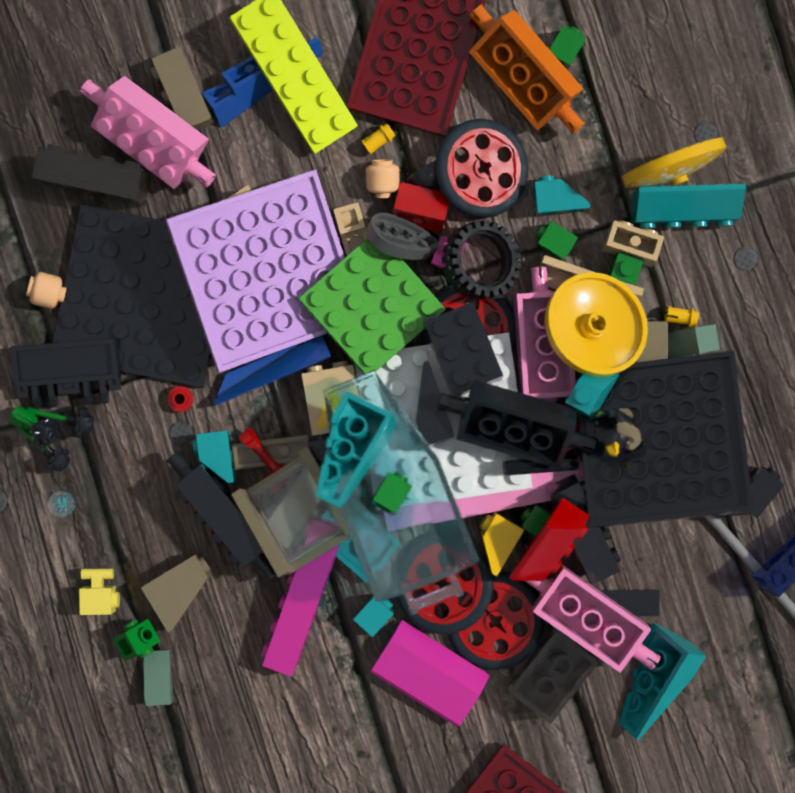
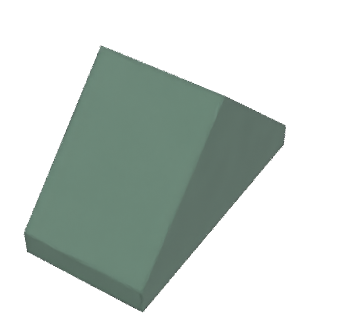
M716 324L668 333V359L720 350Z

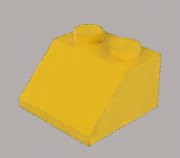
M492 512L491 515L487 513L484 516L479 527L482 529L480 534L492 574L497 576L524 530L499 513Z

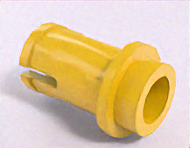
M387 123L384 126L382 124L379 125L380 129L361 141L370 154H373L378 148L389 141L393 142L392 139L396 135Z
M671 306L666 307L665 311L667 313L664 315V321L686 325L687 328L697 326L699 312L694 311V308L688 310Z

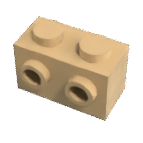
M614 220L609 228L602 251L612 255L620 252L644 260L643 265L652 267L657 262L664 236L658 235L656 231L651 229H640L633 227V224L629 222Z

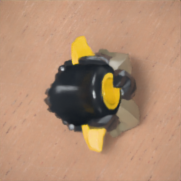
M620 408L613 409L609 413H603L602 411L597 413L595 417L596 425L594 426V434L597 437L594 448L596 457L617 456L627 449H635L640 444L641 433L635 427V423L632 420L633 413L630 409Z

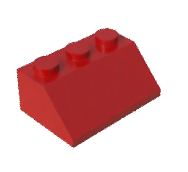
M562 498L525 549L509 578L513 581H544L549 573L555 575L563 563L560 560L561 557L568 558L575 547L573 541L575 539L580 541L587 532L588 527L585 524L589 515Z

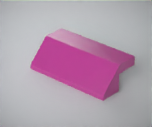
M403 620L398 624L391 639L381 651L370 671L458 728L479 698L490 676Z

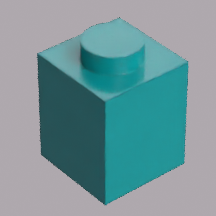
M374 594L354 615L353 620L373 637L394 614V611L391 609L393 604L384 595L378 597Z

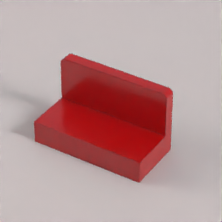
M401 182L393 215L408 220L423 229L442 233L449 201L441 191Z

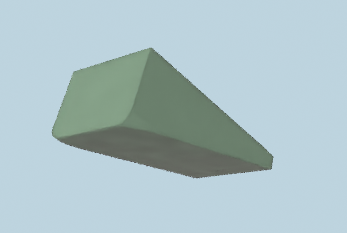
M170 649L154 650V652L144 657L145 706L170 705L173 702Z

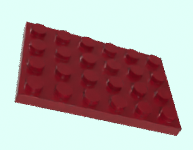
M378 0L348 100L347 109L446 137L471 55L469 51L473 47L479 27L469 15L479 5L482 4L485 7L486 0Z

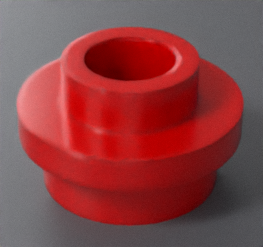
M177 386L171 389L167 401L170 408L174 411L184 412L193 405L194 396L187 387ZM178 394H182L185 397V401L182 404L176 402Z

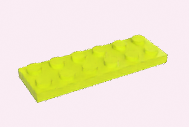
M256 0L229 17V20L313 154H316L358 127L281 0Z

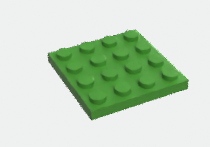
M368 238L298 299L367 379L424 329V321L439 316L446 310L402 258L393 257L381 252L372 245Z

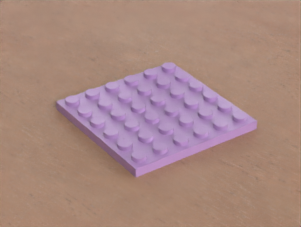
M316 169L165 219L217 372L220 373L327 333L298 300L345 258Z

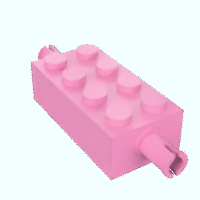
M126 76L109 86L106 92L90 79L83 84L80 93L98 105L97 113L91 123L93 129L173 189L190 175L206 188L213 182L216 174L198 162L209 140L206 136Z
M547 267L530 268L533 291L513 296L520 393L556 403L558 397H569L575 387V370L558 357L548 340L545 329V312L548 301L554 292L548 290Z
M561 565L556 574L549 579L546 577L544 581H525L540 591L539 597L532 605V610L535 614L618 672H622L632 657L643 663L650 670L656 666L654 662H659L660 655L642 644L651 631L648 624L564 565Z

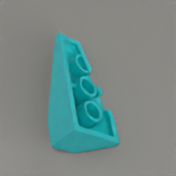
M347 391L332 415L330 436L327 439L324 464H322L316 492L317 498L338 509H341L384 449L397 426L394 414Z
M657 623L652 624L651 631L642 644L660 655V660L658 663L654 662L656 666L652 670L640 661L638 668H634L632 677H635L632 690L627 694L619 722L636 740H640L693 679L706 658V655L689 640Z

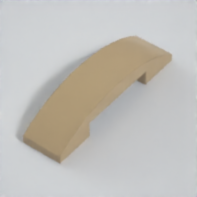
M359 202L333 209L346 256L367 239L366 227Z

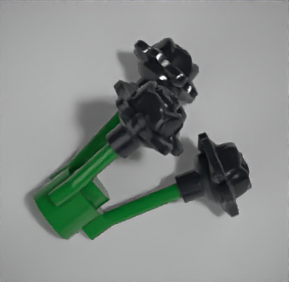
M18 406L11 413L9 421L11 425L18 428L19 433L30 439L34 446H38L44 451L43 454L48 458L45 469L49 473L53 470L61 472L70 464V457L68 456L70 450L66 446L58 450H54L50 446L47 447V445L56 442V438L59 435L56 420L73 426L76 438L84 437L85 433L90 434L94 427L95 419L94 416L90 415L89 408L81 409L76 416H63L38 410L32 406L28 409ZM35 416L46 417L43 422L37 423L38 418Z

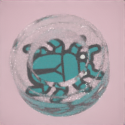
M67 491L55 492L48 500V509L56 517L68 516L75 509V499Z

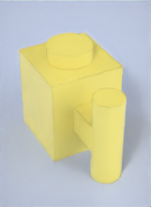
M81 569V579H91V586H83L79 589L80 615H111L116 611V608H119L120 593L116 592V585H104V579L114 578V569Z

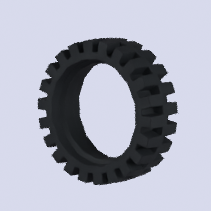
M489 220L475 221L460 227L452 233V236L448 237L446 241L448 244L443 248V252L446 253V255L442 256V263H446L443 271L444 273H449L450 276L446 279L449 283H454L452 288L455 291L461 290L460 295L464 297L469 296V299L484 300L501 295L514 285L513 281L519 276V273L516 271L521 269V263H517V260L521 259V254L515 253V249L519 248L517 242H511L514 237L511 233L505 234L507 229L504 226L498 227V223H489ZM474 235H482L489 238L496 245L501 256L502 267L500 275L490 285L474 283L467 276L462 266L461 252L463 245L468 238Z

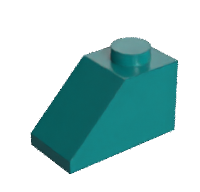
M552 175L541 176L539 181H535L533 184L535 216L584 212L590 208V203L562 179L554 180Z
M583 374L566 400V404L571 408L577 409L579 414L593 421L619 374L608 377H593Z
M230 430L196 434V440H193L194 455H198L199 461L226 482H236Z

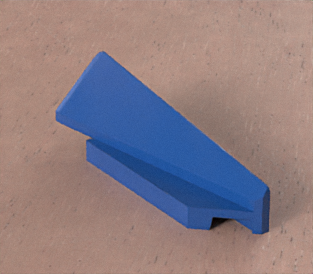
M318 37L306 41L316 58L323 54ZM250 56L222 72L225 83L202 92V96L218 124L223 127L272 92L273 89L253 56Z
M323 335L310 339L301 346L299 344L293 345L226 373L218 395L213 402L214 405H221L331 358L332 356Z

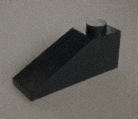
M429 361L423 362L416 415L418 428L413 429L417 443H423L425 449L455 438L446 410L437 409L441 395Z

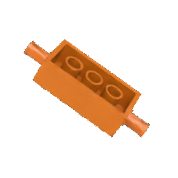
M479 5L469 17L475 21L484 34L471 48L469 53L536 130H539L558 117L571 131L572 135L576 133L585 122L570 107V102L584 88L515 10L495 21L484 9L483 5Z

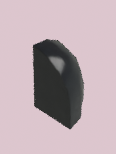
M436 160L414 172L405 180V183L441 191L436 175Z

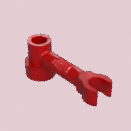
M250 427L239 436L242 443L249 449H252L271 471L263 479L287 465L280 466L273 459ZM295 473L269 490L275 494L285 487V483L295 476Z

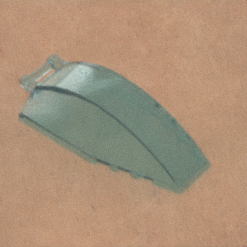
M374 370L325 389L324 396L329 432L332 426V415L346 391L394 414L397 423L384 449L341 508L375 601L379 602L405 595L410 611L414 615L419 613L418 609L453 595L457 597L464 595L456 574L480 560L439 458L429 447L423 436ZM389 472L392 474L398 472L408 478L407 483L412 488L397 513L392 516L370 503V500L385 475ZM447 577L450 578L451 585L416 599L413 598L412 591Z

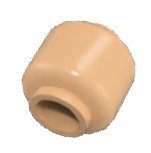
M372 160V164L366 167V189L371 193H375L376 198H390L391 193L399 189V167L393 164V160Z
M38 272L35 277H30L26 296L30 297V303L33 305L53 309L58 302L63 303L66 288L62 287V279L59 276Z

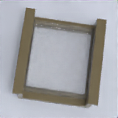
M309 447L298 452L300 457L249 489H239L231 494L278 577L296 572L358 533L343 506L341 509H338L316 497L321 468Z

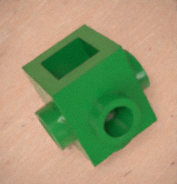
M137 619L123 626L124 632L112 638L124 662L136 656H139L141 659L154 652L152 647L161 642L155 627L150 623L149 619L140 623Z

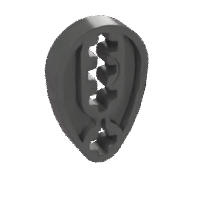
M389 213L375 214L366 227V235L372 245L381 252L393 257L422 260L432 257L439 247L438 240L426 230L408 220Z

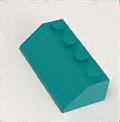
M746 184L638 187L631 194L632 224L639 225L640 229H654L655 224H665V228L669 229L681 228V224L691 223L692 228L707 227V223H717V227L733 226V222L740 220L742 216Z

